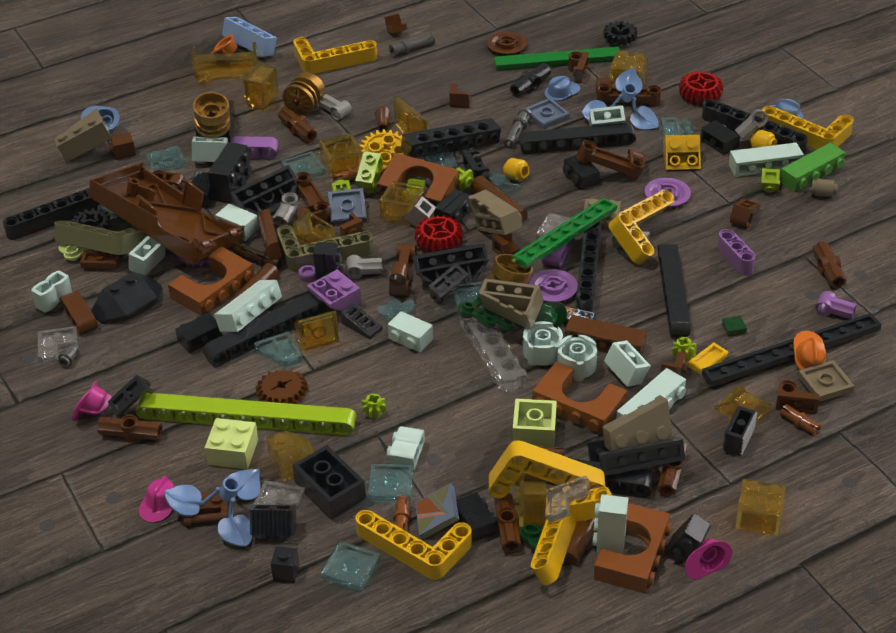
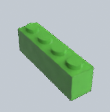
M829 143L781 168L780 183L791 191L796 192L811 184L813 180L820 179L843 167L846 152Z

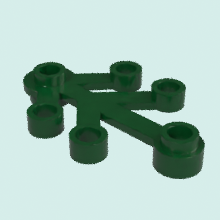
M479 294L476 300L461 302L458 305V314L461 317L467 319L474 317L487 328H493L495 323L505 331H511L514 325L523 328V326L485 308H479L482 305Z

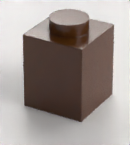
M130 132L111 136V144H108L111 154L114 153L116 160L136 155Z

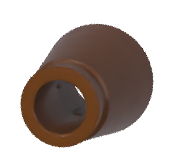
M384 106L377 108L375 111V118L380 131L388 129L391 112Z

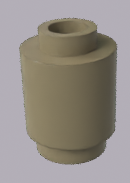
M813 180L811 194H815L818 197L832 198L833 194H837L838 184H834V180Z

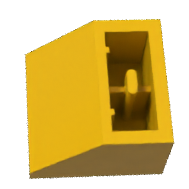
M665 135L663 138V156L666 170L701 169L700 135Z

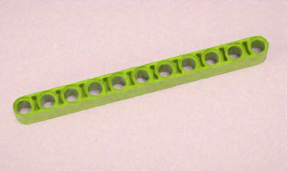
M145 393L140 398L136 409L137 416L145 420L213 425L215 419L220 418L256 422L257 429L343 436L353 433L357 417L356 412L349 408L160 393Z

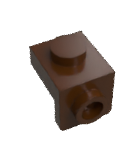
M399 14L384 17L387 32L398 35L402 34L403 30H407L406 23H401Z
M350 213L349 221L339 225L340 237L362 232L363 222L361 218L357 217L354 213Z
M678 351L674 364L662 362L661 372L667 368L682 376L683 372L686 373L689 361H686L687 352Z

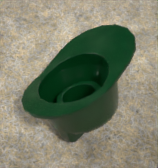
M557 301L543 303L535 322L553 323L555 328H558L567 318L566 307Z

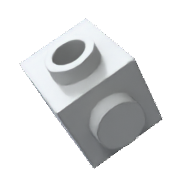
M422 196L412 206L405 218L416 227L419 225V222H423L424 218L429 219L436 207Z

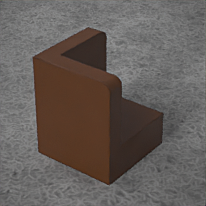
M451 84L449 93L450 107L469 108L471 102L469 93L458 92V84Z
M512 232L506 235L495 234L492 236V250L496 254L513 255L520 251V247L512 241Z

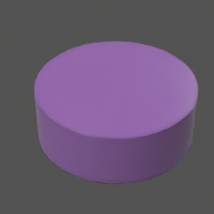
M305 265L299 269L298 274L301 281L312 282L316 279L314 266Z

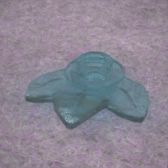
M492 172V175L489 176L493 184L501 186L504 183L514 189L522 187V185L509 182L510 180L505 178L503 174Z
M392 296L386 305H377V311L379 314L388 317L391 321L400 311L409 314L414 310L415 305L413 299L401 303Z

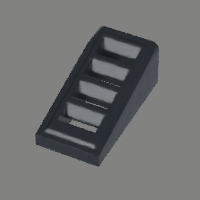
M353 303L341 312L342 324L369 339L383 329L382 325Z

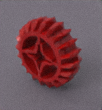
M691 72V74H686L680 80L679 92L682 99H685L686 102H691V104H703L707 99L717 101L720 100L723 93V81L716 74L712 75L711 72Z
M438 215L436 217L430 216L429 219L424 218L423 222H419V225L416 226L414 234L417 247H420L421 251H426V253L459 248L463 241L461 224L456 219L452 220V217L446 218L445 215L442 217Z

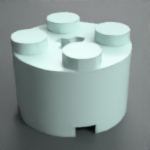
M540 321L534 323L532 330L527 328L524 330L523 355L529 365L555 364L557 361L558 344L563 339V333L559 327L557 329L553 326V323Z
M570 335L563 338L558 344L557 362L574 368L573 380L576 382H581L584 378L591 376L597 367L596 343L585 335H578V337L574 338Z

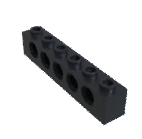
M492 118L405 133L402 134L401 150L409 157L420 158L499 143L501 127Z

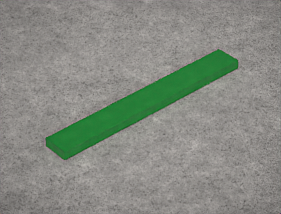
M619 47L498 56L494 57L496 70L538 67L542 63H546L548 66L568 65L569 53L574 51L588 52V63L621 60L622 55Z
M605 198L600 199L512 255L511 261L524 269L529 268L615 212L618 205Z

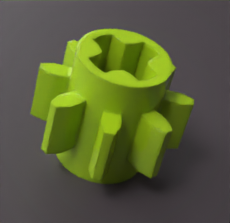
M687 337L679 338L676 342H673L672 355L677 356L678 351L687 352L686 361H690L692 357L696 356V343H691V339Z
M369 394L366 400H362V413L367 414L369 418H379L382 412H386L385 398H381L380 395Z

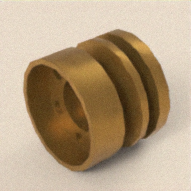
M301 72L283 91V102L287 108H290L297 115H308L319 103L322 96L325 95V86L322 80L315 74Z
M206 92L199 95L193 103L195 129L204 137L216 138L224 135L230 128L229 102L227 98L216 92Z
M499 254L495 257L489 279L527 284L533 267L530 266L524 269L511 261V254Z

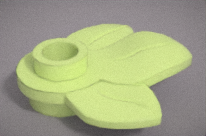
M60 243L59 251L64 254L66 260L76 261L82 256L84 251L92 250L66 243Z

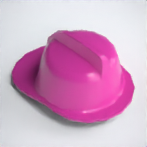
M98 381L94 382L91 389L75 407L72 415L73 421H77L84 413L99 415L107 409L109 405L107 401L112 397L105 390L98 387Z
M167 476L151 482L147 488L146 496L139 507V515L146 522H160L166 519L172 512L165 499L164 492L176 486L169 481Z
M711 538L704 539L703 544L688 557L685 564L686 575L691 579H699L723 569L732 558L733 551L731 546L724 541H716Z

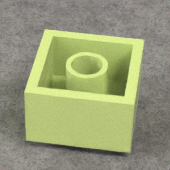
M515 399L513 441L519 440L540 447V445L554 447L557 401Z
M216 418L205 445L207 465L248 470L258 442L256 422Z

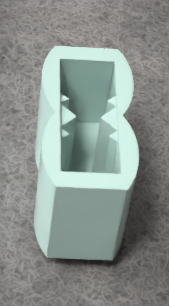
M56 271L50 274L45 281L36 284L31 290L35 307L44 313L55 308L58 302H60V296L72 292L69 276L61 271Z
M400 426L398 431L394 432L392 446H389L387 449V458H389L391 466L415 469L425 441L424 430Z

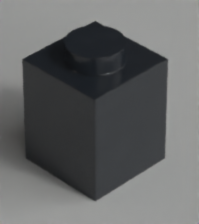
M276 546L271 560L273 581L295 583L300 566L298 549Z

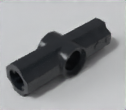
M542 63L531 72L524 71L520 79L510 86L513 96L518 98L529 89L536 90L540 86L541 81L551 74L548 64Z

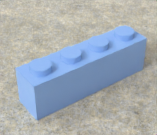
M225 17L222 36L226 37L233 34L238 46L247 48L249 52L256 53L261 58L274 55L277 37L238 17Z

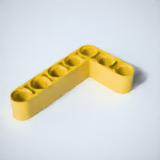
M299 37L293 41L294 54L303 72L316 74L377 59V43L371 40L317 52L313 51L306 38Z
M765 106L762 109L767 114L769 121L807 135V146L816 150L829 143L839 147L852 133L854 119L850 115H841L827 128H824L772 106Z
M662 190L620 212L609 222L610 231L635 264H643L654 254L653 246L638 225L660 214L674 202V196L668 190Z
M519 440L513 441L508 445L489 473V494L494 498L505 497L522 473L576 492L606 487L605 476L602 470Z
M607 487L563 494L553 501L531 561V568L542 585H550L557 580L576 523L599 518L594 516L596 503H600L602 494L612 496Z
M360 511L355 518L357 535L361 539L431 580H439L444 577L472 546V530L466 523L455 524L432 547L372 511Z

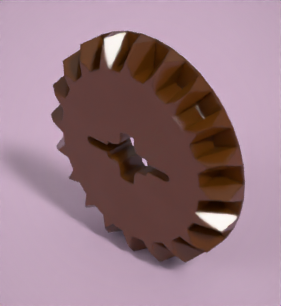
M503 31L491 35L487 39V47L489 51L493 54L496 53V55H516L525 51L527 39L517 32Z
M276 369L274 373L268 372L267 376L262 375V379L258 380V385L256 386V395L262 402L297 404L304 399L308 392V384L304 375H300L299 371L293 372L292 369L289 371L285 369L278 371Z

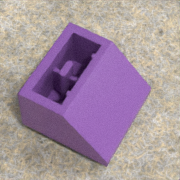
M335 270L307 285V289L330 308L342 312L352 303L358 307L361 306L360 287L339 270Z

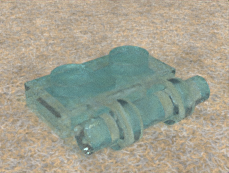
M678 117L661 118L664 137L665 135H695L692 130V123L688 118L683 119V121H679Z
M178 145L145 154L146 160L153 171H166V169L179 168L181 165L187 164L186 157H183V153Z

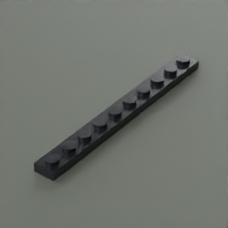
M868 313L814 331V333L821 337L826 349L880 331L882 324L872 313ZM794 338L703 368L702 376L711 387L794 360Z

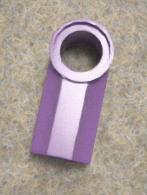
M824 291L818 299L815 310L822 316L834 314L847 319H853L857 304L839 299L831 291Z

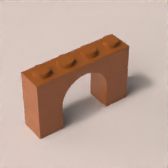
M395 153L377 184L380 195L396 199L403 185L409 179L415 177L429 178L433 183L426 193L425 199L436 207L457 188L459 172L452 167Z
M221 246L208 255L210 270L224 278L214 284L202 285L180 275L168 284L170 298L199 316H203L237 292L254 276L253 264Z
M556 361L532 390V400L557 401V416L603 434V426L615 420L617 411L627 403V390L609 383L600 396L593 401L576 402L570 400L564 394L573 384L574 368Z
M628 503L626 534L641 539L648 548L636 555H624L600 549L594 565V580L646 594L648 586H653L656 573L653 571L660 566L661 556L659 554L665 551L667 544L665 537L670 536L673 524L669 523L670 514Z

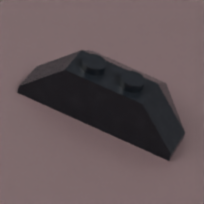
M287 165L230 192V196L237 207L258 216L262 210L268 209L272 214L279 209L284 194L294 193L298 179L290 166Z
M485 243L412 257L416 275L429 285L457 263L469 274V281L466 283L462 282L457 287L473 285L489 262Z
M131 272L102 289L91 311L95 319L101 324L107 323V321L126 319L157 301L162 291V285L152 277Z

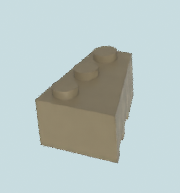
M96 108L65 132L58 135L54 140L57 148L66 162L112 137L104 119Z
M485 189L468 197L478 231L506 235L523 227L522 216L519 211Z
M485 278L479 291L483 308L532 330L544 301L539 285Z
M659 395L653 401L637 407L638 409L633 412L624 414L604 425L605 447L612 451L673 439L668 400Z

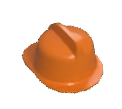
M230 34L220 40L211 54L217 53L222 58H232L238 48L234 35Z
M807 330L801 331L795 336L793 343L795 362L800 370L826 362V349L823 340L818 334Z

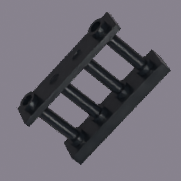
M682 438L612 451L605 447L604 439L587 443L589 461L600 462V468L604 472V476L685 460Z

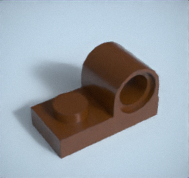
M574 51L569 53L568 70L575 76V83H582L588 68V52Z
M747 199L735 203L732 208L730 223L748 228L754 213L759 211L761 204Z
M783 380L779 383L775 410L783 409L786 411L783 407L788 404L798 412L817 414L819 394L798 392L796 382Z

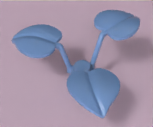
M634 68L624 71L615 81L616 90L622 93L619 94V97L610 107L615 106L620 99L625 102L632 101L634 113L630 116L631 124L639 130L657 129L659 126L658 119L650 108L640 106L638 110L636 109V98L634 96L642 90L641 79ZM593 100L586 104L581 114L589 121L590 109L607 106L602 101Z
M248 469L232 473L224 479L221 487H216L215 491L202 501L200 491L192 485H179L167 489L164 492V496L173 511L182 516H194L199 513V505L206 504L215 495L219 494L223 501L229 502V518L221 519L217 527L220 538L229 544L246 547L252 539V535H250V521L244 515L233 517V505L236 496L243 501H251L257 498L260 493L259 469Z

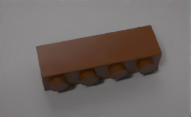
M571 315L565 328V337L572 335V338L578 337V335L588 336L595 341L597 351L608 353L612 343L628 341L642 356L646 346L647 331Z

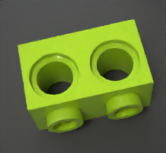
M367 151L363 153L355 180L357 188H363V192L376 193L377 183L384 165L381 153Z

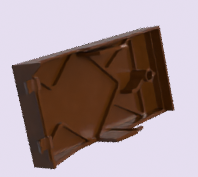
M144 162L90 179L89 197L190 264L207 258L208 255L221 246L228 249L232 247L235 241L239 243L242 241L244 225L238 226L215 220L201 211L204 197L203 191L190 181L182 178L181 181L185 183L184 192H181L143 167Z

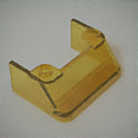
M253 42V52L198 55L195 46H191L192 71L195 78L199 79V81L205 82L208 79L238 77L254 79L259 75L260 58L256 42Z

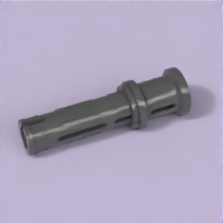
M433 34L411 41L402 40L398 44H390L389 53L392 58L403 53L408 54L410 50L434 44L435 38H431Z
M520 109L518 116L514 118L513 127L503 142L507 148H512L521 131L527 128L528 121L533 116L529 109Z

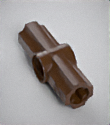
M286 106L281 108L278 118L287 125L289 132L292 135L297 134L308 143L313 142L317 137V131L308 124L304 115L298 116Z
M819 241L813 246L812 250L817 259L819 273L825 275L830 286L834 289H839L846 284V277L841 270L840 258L837 255L834 256L829 244H826L825 241Z
M126 415L121 419L100 417L97 430L98 434L120 436L126 442H135L139 438L160 440L163 426L162 423L138 421L136 416Z
M683 441V443H684V452H685V455H686L687 444ZM684 460L663 464L657 491L662 496L670 497L676 494Z
M508 493L503 498H494L502 550L507 553H515L518 549H521V541L513 496Z

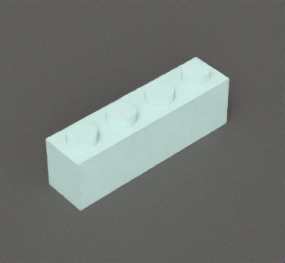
M797 143L730 151L729 166L735 177L762 174V168L778 169L781 171V168L802 158L803 153Z
M259 280L215 313L214 316L220 332H238L278 301L282 294L277 280Z
M666 368L617 411L616 419L624 414L633 412L642 404L645 405L653 401L659 395L668 400L670 409L674 402L685 395L686 379Z

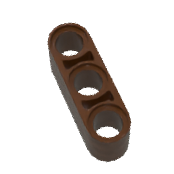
M78 290L59 297L64 312L78 334L98 327L92 311Z

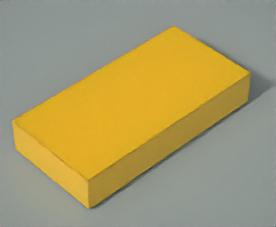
M713 342L689 361L688 367L702 375L703 368L721 363L729 356V352Z

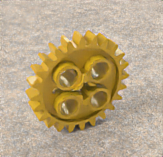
M383 129L382 133L376 130V134L370 133V137L365 136V140H361V145H359L360 162L364 151L381 153L384 163L381 175H383L395 153L406 155L401 150L402 135L398 136V131L393 134L392 130L386 133L385 129Z

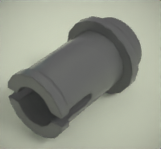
M70 344L65 352L58 356V363L62 367L71 366L73 359L80 352L79 347L76 344Z

